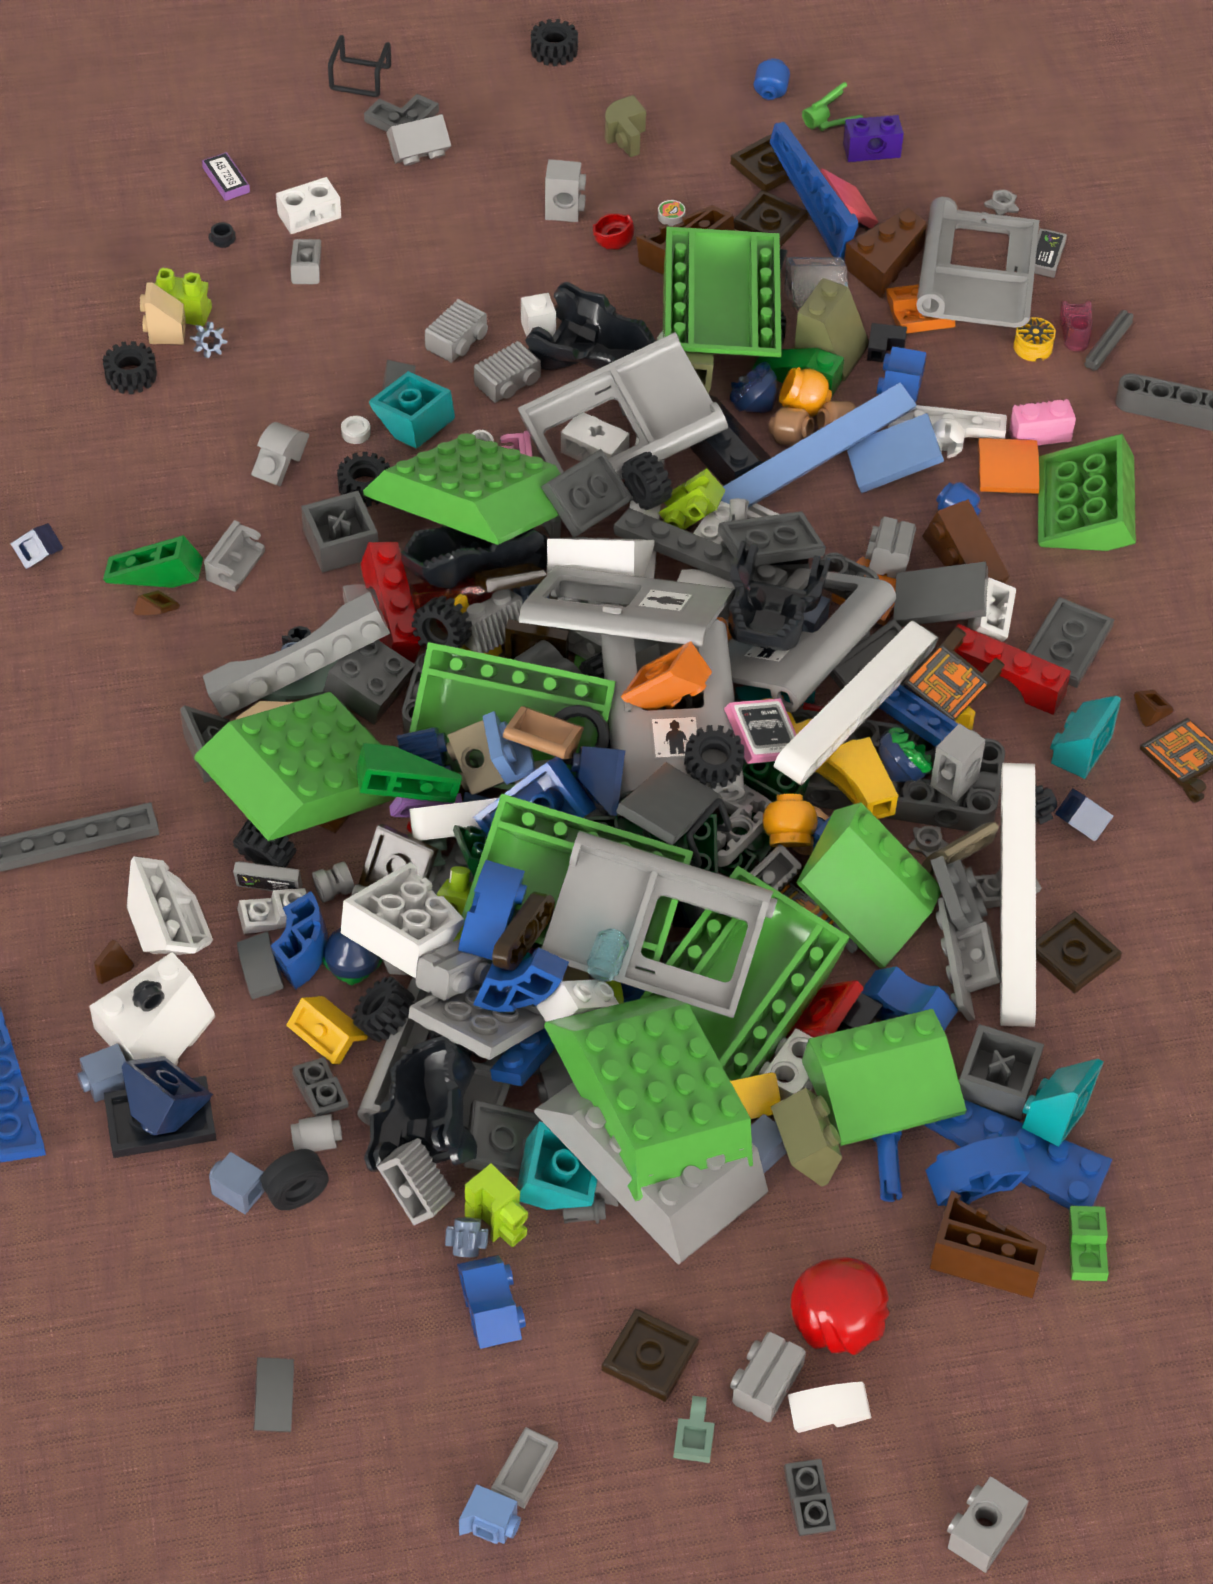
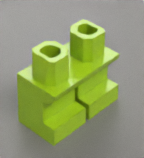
M160 268L155 285L184 304L186 324L204 327L212 309L211 299L207 298L208 282L201 281L198 273L189 272L184 275V278L174 276L172 269Z
M706 468L689 479L686 484L684 482L673 489L671 498L664 502L667 507L659 511L658 514L664 519L663 522L685 530L717 510L725 489Z
M490 1163L465 1184V1217L483 1219L491 1227L490 1237L493 1243L501 1237L511 1247H514L527 1235V1228L523 1224L528 1219V1212L520 1205V1191Z

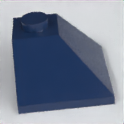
M581 746L578 753L573 752L571 772H576V780L603 816H617L618 813L616 811L619 805L626 750Z
M165 1056L124 1061L122 1065L131 1116L141 1123L143 1130L152 1135L176 1132L213 1095Z

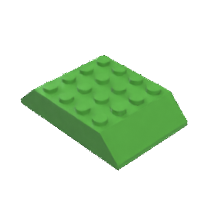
M667 227L664 259L663 338L676 332L682 348L687 352L781 357L779 233Z
M466 433L459 435L458 438L452 441L440 443L434 449L420 452L409 460L397 462L395 466L384 470L363 490V496L499 545L559 516L541 486L561 473L556 465L545 462L540 457H530L520 453L517 449H507L498 446L496 442L484 441L476 438L473 434Z
M428 642L409 733L438 727L439 733H445L448 743L450 742L448 734L482 721L484 715L495 711L501 722L506 721L509 723L521 706L554 716L565 707L573 705L588 706L601 713L608 723L616 681ZM580 716L567 720L584 727L576 753H578L581 746H595L598 735L596 727L590 720ZM531 748L534 761L555 758L553 755ZM478 749L473 750L469 756L470 763L476 768L482 766L484 763L483 753ZM448 751L444 752L446 765L451 764L453 771L456 773L462 772L458 760L453 761ZM566 764V766L571 771V765ZM515 781L507 785L502 783L495 786V788L510 790L515 786Z
M331 692L230 721L195 754L194 758L268 841L395 800L396 798L359 793L356 765L363 743L382 744Z
M501 793L462 917L465 922L467 912L470 911L473 903L474 890L486 860L525 871L522 884L527 885V891L523 904L530 894L536 891L552 895L556 906L579 831L690 865L693 851ZM666 896L658 898L641 949L643 957L660 962L679 900ZM516 904L511 921L518 913L520 908L523 906V904ZM551 920L532 948H542Z
M739 866L735 868L730 878L773 891L772 898L778 899L772 919L765 917L734 1018L688 1004L730 1081L759 1075L763 1065L775 1053L780 1041L788 1035L828 979L849 940L847 934ZM705 909L666 964L721 982H729L732 979L746 935L747 923L743 920ZM645 991L640 999L658 994Z
M654 995L547 1021L544 1024L580 1096L590 1100L594 1107L600 1108L606 1120L604 1126L610 1138L614 1135L621 1148L619 1155L632 1177L628 1188L635 1202L643 1198L641 1187L679 1177L687 1166H695L700 1170L707 1169L706 1159L724 1154L725 1163L747 1157L749 1167L753 1166L751 1118L688 1003L661 995Z

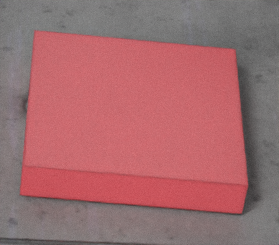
M823 168L820 170L849 212L856 215L858 222L868 228H873L878 223V220L858 189Z

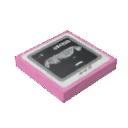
M781 698L732 702L724 708L735 736L738 735L741 738V744L744 745V758L747 764L776 761L783 748L796 736Z

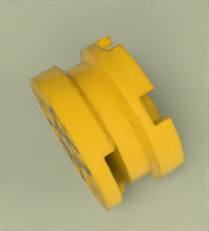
M1031 317L1026 325L1016 328L1013 347L1016 354L1027 361L1035 362L1037 358L1047 359L1053 351L1056 330L1049 321Z

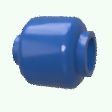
M776 58L761 62L757 67L753 83L755 91L767 100L782 97L788 88L790 70L783 61Z
M950 482L936 499L939 503L937 509L939 511L969 499L978 516L981 512V509L978 508L980 496L963 482L955 484Z

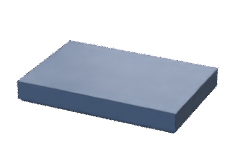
M928 413L874 433L847 449L861 494L944 462Z

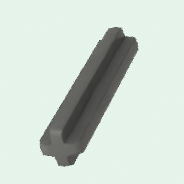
M1126 310L1120 311L1086 356L1084 363L1086 368L1095 371L1101 366L1133 323L1134 315L1132 313H1128Z

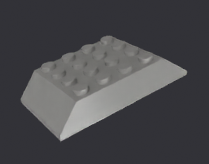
M573 1082L534 1111L543 1123L678 1265L768 1193L758 1148L752 1143L753 1166L749 1167L747 1157L725 1163L724 1154L706 1159L708 1167L706 1169L700 1170L695 1166H687L679 1177L641 1187L643 1198L635 1202L628 1188L632 1177L619 1154L621 1148L614 1135L610 1138L604 1126L606 1120L600 1108L594 1107L590 1100L581 1097Z

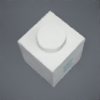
M549 293L521 298V324L526 337L532 328L538 326L552 334V337L555 334L556 311Z

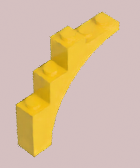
M787 712L796 735L812 720L807 719L803 722L795 723L791 712ZM870 737L850 740L842 744L815 771L837 786L853 804L862 802L877 819L895 815L898 794Z

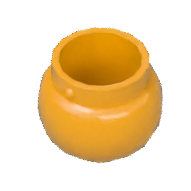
M800 367L792 368L782 384L779 402L782 403L783 407L805 409L809 416L813 417L818 414L819 409L826 402L831 400L832 391L829 390V383L826 377L819 371L814 369L801 370Z
M801 794L777 795V801L769 803L763 813V827L769 836L770 846L777 847L781 844L785 848L812 845V835L818 826V817L814 806L810 802L803 801V795Z

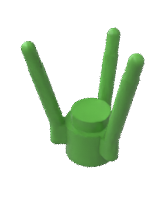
M843 82L821 100L802 111V118L808 128L815 129L819 127L820 131H823L829 127L845 124V119L863 118V115L827 121L830 117L827 105L843 94V89L847 86L846 82Z

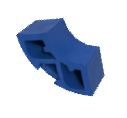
M892 346L891 354H885L883 370L886 371L885 378L879 377L876 394L879 395L901 382L916 403L927 358L926 352Z
M489 860L485 861L474 890L475 894L471 909L467 912L459 942V951L492 960L494 946L510 924L516 904H523L527 891V885L522 884L525 871Z
M312 891L283 907L287 917L286 928L281 937L271 945L281 972L295 990L309 981L323 962V957H325V945L328 940L326 924Z
M539 947L530 957L522 960L514 971L495 967L492 962L473 1005L497 1012H514L516 1008L532 1004L535 1006L547 999L557 989L564 977L569 962Z
M897 966L875 970L861 992L883 1005L881 1021L933 1009L943 1030H945L958 1011V1008L950 1000L949 995L939 986H928L917 982L907 976Z
M999 1133L990 1134L981 1141L965 1145L954 1151H944L936 1157L937 1161L925 1170L938 1206H947L951 1190L961 1195L960 1200L968 1205L991 1193L1012 1191L1031 1172L1018 1136L1002 1137Z
M499 1255L457 1264L466 1307H469L471 1326L479 1348L482 1349L522 1340L520 1328L526 1327L523 1309L521 1306L516 1307L509 1288L510 1285H514L510 1264L504 1265Z

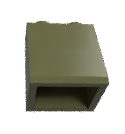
M822 277L798 312L794 349L819 348L844 357L842 381L845 382L868 348L869 340L849 287Z

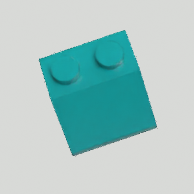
M409 371L369 401L370 407L393 437L416 449L455 419L451 390Z
M1111 696L1086 701L1081 704L1076 713L1072 711L1065 722L1064 732L1062 734L1058 732L1051 743L1050 749L1054 751L1051 764L1086 779L1113 736L1121 698Z
M1094 1059L1058 1068L1049 1080L1043 1078L1035 1096L1031 1094L1024 1105L1022 1113L1027 1116L1022 1128L1059 1147L1084 1114L1104 1061Z
M539 1121L526 1138L516 1187L520 1191V1202L546 1210L591 1206L594 1201L598 1179L543 1122Z

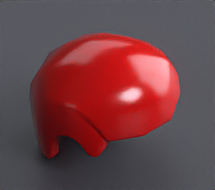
M609 213L601 217L596 224H593V235L596 242L607 250H619L626 247L632 241L635 227L629 214L625 216L620 213Z

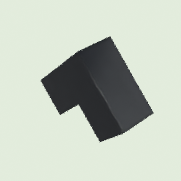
M872 323L867 361L884 362L886 350L891 351L892 346L904 348L907 327Z

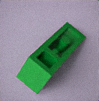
M819 348L781 349V357L778 358L759 356L752 367V372L761 375L772 369L777 376V381L783 383L792 368L800 367L801 370L814 369L826 377L829 383V390L832 391L833 396L842 381L844 357Z
M182 535L110 556L103 580L110 584L174 588L198 581L203 557L187 538Z
M363 743L356 765L359 793L455 803L462 782V775L396 746Z

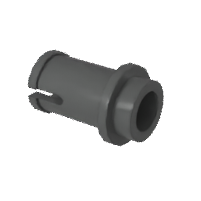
M594 1196L591 1206L563 1208L564 1224L594 1220L596 1224H600L599 1220L606 1219L605 1199H598L597 1196Z

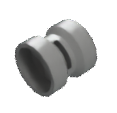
M344 861L334 864L330 870L320 869L312 872L316 891L323 903L333 900L337 894L347 895L353 891L354 882L349 868Z

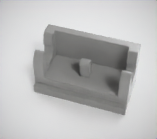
M234 520L204 560L206 581L236 592L265 552L263 544L250 539L251 537L258 540L261 534Z

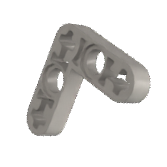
M744 785L745 793L741 798L733 801H723L727 813L731 815L729 818L732 828L742 827L748 833L736 835L732 831H717L718 866L720 867L732 863L764 830L763 812L771 801ZM752 812H755V813H757V814L753 817V821H752V820H751V818H752ZM727 842L726 851H725V850H723L722 848L725 846V843Z

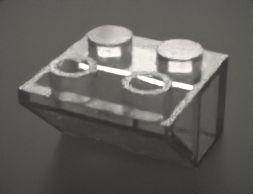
M786 257L784 290L792 306L800 310L822 277L848 287L847 266L842 257Z

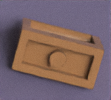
M521 706L506 726L503 738L561 759H570L573 752L576 753L584 727Z

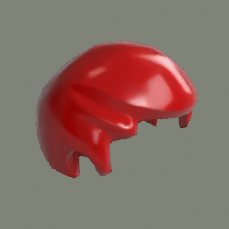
M836 1257L822 1260L810 1266L799 1276L791 1294L790 1306L798 1331L802 1333L803 1338L812 1348L821 1349L827 1347L831 1353L848 1352L851 1355H857L871 1342L879 1341L885 1331V1320L890 1314L887 1307L889 1294L881 1275L873 1266L856 1258Z

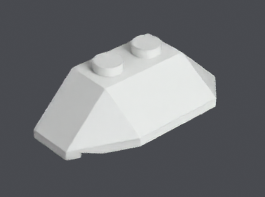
M133 856L130 865L127 909L143 952L167 955L173 952L175 955L193 954L209 946L213 938L196 895L180 878L168 871L169 866L163 860Z

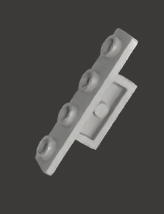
M941 897L938 898L939 911L936 912V919L939 927L944 932V938H941V946L945 956L949 959L946 973L950 983L954 986V993H951V1001L958 1008L957 1012H962L965 1018L971 1021L975 1019L970 993L1001 983L991 928L985 921L958 931L951 921L944 898Z

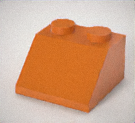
M690 641L642 666L621 695V698L624 702L649 711L658 710L664 706L666 709H670L678 704L683 696L690 694L692 697L702 692L707 686L705 682L711 675L712 670Z

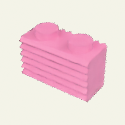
M1060 399L1053 402L1048 401L1047 403L1043 401L1036 404L1014 405L1009 427L1011 439L1037 440L1038 445L1072 441L1076 417L1068 399L1064 401Z

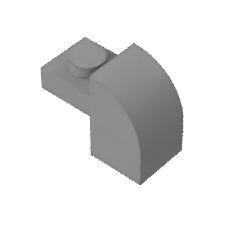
M279 422L271 423L265 429L257 444L261 449L251 475L281 486L290 460L293 459L300 462L310 434Z

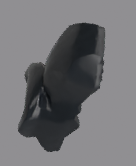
M567 281L561 283L554 293V298L557 302V305L554 306L556 317L562 322L553 337L547 330L538 326L532 328L525 340L529 346L528 350L541 360V369L558 370L578 362L597 370L656 342L643 320L627 318L616 313V308L610 304L604 294L584 291Z
M442 525L441 528L415 531L403 551H401V560L421 580L438 588L453 589L473 578V573L477 571L526 563L538 566L540 556L536 551L542 545L544 536L532 528L515 536L514 539H509L497 545Z
M741 541L730 572V581L734 585L736 593L729 604V633L735 641L751 646L772 650H790L796 647L799 642L804 622V613L815 609L820 602L831 559L826 558L825 561L821 560L820 556L814 555L807 591L754 581L755 560L759 550L758 544L751 543V545H746L745 541Z
M444 1036L436 1037L416 1044L400 1060L396 1061L393 1067H390L391 1087L389 1099L381 1104V1109L378 1113L370 1116V1143L364 1156L369 1171L380 1172L376 1166L396 1148L417 1138L422 1140L421 1144L425 1146L429 1156L433 1158L432 1162L436 1164L451 1159L454 1165H460L476 1159L478 1147L476 1140L469 1129L463 1126V1097L476 1068L462 1045L453 1043Z

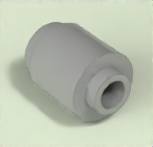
M332 1114L299 1119V1123L291 1124L294 1150L309 1149L317 1152L337 1148L336 1141L343 1140L340 1120H333Z

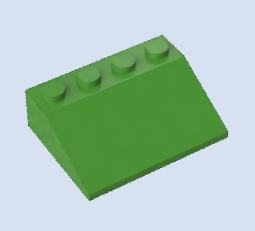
M1123 434L1039 456L1038 544L1040 547L1109 551L1136 544L1134 455Z
M862 802L834 810L796 882L880 969L885 968L932 913L941 894L938 882Z
M933 1009L808 1039L802 1063L817 1096L821 1095L829 1106L830 1114L827 1117L840 1136V1146L964 1115L967 1111L947 1036Z

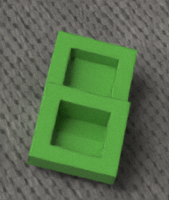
M1070 1206L1069 1245L1072 1280L1107 1281L1109 1274L1106 1250L1108 1232L1105 1207Z

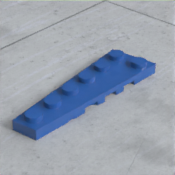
M786 123L774 124L770 144L836 263L844 262L846 243L854 238L855 232L858 229L857 217L854 213L851 214Z
M0 1007L1 1163L45 1156L46 1151Z
M964 1100L967 1110L964 1115L924 1125L944 1138L954 1141L960 1147L981 1141L986 1136L994 1133H999L1002 1137L1018 1136L1031 1170L1021 1182L1030 1188L1034 1185L1049 1194V1199L1068 1210L1070 1206L1094 1205L1112 1162L1111 1158L1066 1140L1058 1147L1023 1129L1024 1123L967 1100Z

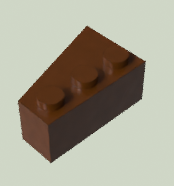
M714 205L682 217L683 222L672 226L735 231L733 214ZM668 224L660 226V232L646 237L644 233L636 236L639 264L664 275L666 228L669 227Z
M910 208L904 209L847 242L844 268L882 298L890 283H894L897 280L900 271L907 267L924 247L927 222Z
M969 499L936 512L922 537L943 565L946 567L986 561L988 578L990 577L1005 584L1010 575Z
M951 1190L929 1269L1033 1299L1047 1246L1009 1223L1006 1227L988 1217V1211L981 1207L977 1210L960 1200L961 1195Z

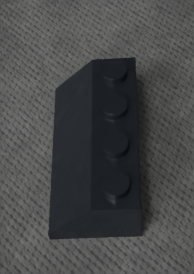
M709 394L712 402H717L726 418L728 429L690 448L725 486L771 459V457L719 399Z

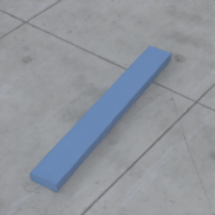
M900 382L723 486L725 493L721 501L729 504L730 499H746V501H749V508L913 411L917 405Z

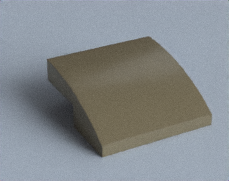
M988 822L930 854L923 861L922 866L930 875H933L935 872L930 861L932 859L943 856L948 864L957 860L962 861L991 844L999 826L996 822Z

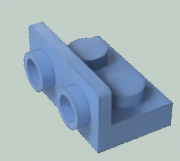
M495 711L484 715L483 721L490 758L506 785L533 773L536 769L532 749L503 738V733L508 723L506 721L501 722Z

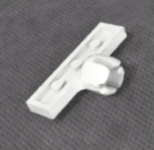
M917 405L913 411L892 422L888 427L890 428L928 413L941 453L942 450L947 451V458H951L962 451L964 438L1005 439L1007 415Z

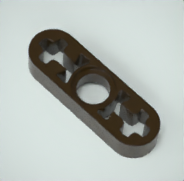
M536 891L530 894L494 946L492 961L495 967L514 971L519 966L552 918L555 908V901L552 895Z

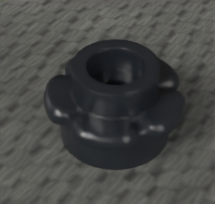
M219 222L211 227L209 241L219 248H226L235 242L236 233L230 224Z
M145 980L139 983L133 991L132 1001L134 1006L140 1007L145 1012L158 1007L165 996L161 990L162 985L160 982Z

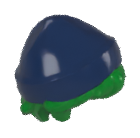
M900 727L891 728L879 739L878 755L891 781H918L933 768L932 757L930 754L925 755L926 748L923 744L915 745L914 741H909V734L905 733Z
M341 928L330 935L325 945V957H323L325 967L340 981L346 982L351 986L366 979L383 962L381 957L341 934Z

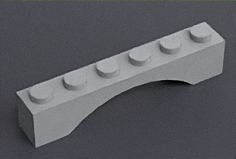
M368 592L342 605L320 628L292 646L261 658L229 662L203 675L208 696L223 718L390 634V631L371 592Z

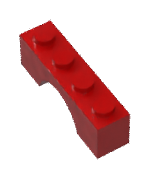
M368 542L360 566L366 589L375 590L380 610L390 631V634L380 638L379 641L414 663L421 647L418 643L421 638L420 636L415 637L413 634L417 629L412 627V622L415 620L413 615L416 611L404 564L401 560L398 542Z
M957 624L956 627L961 628L966 633L963 643L955 650L958 655L981 673L995 658L999 659L1005 664L1000 676L1017 687L1024 698L1025 704L1051 715L1055 714L1066 695L1070 670Z

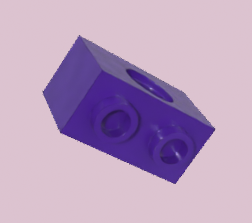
M899 115L845 119L843 146L847 161L901 158L904 132Z

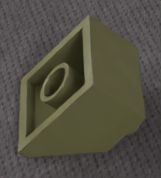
M804 1088L771 1106V1110L791 1165L823 1187L829 1183L842 1159L838 1146L841 1143V1139L835 1127L829 1122L827 1115L830 1114V1109L825 1099L821 1095L816 1096L810 1090Z

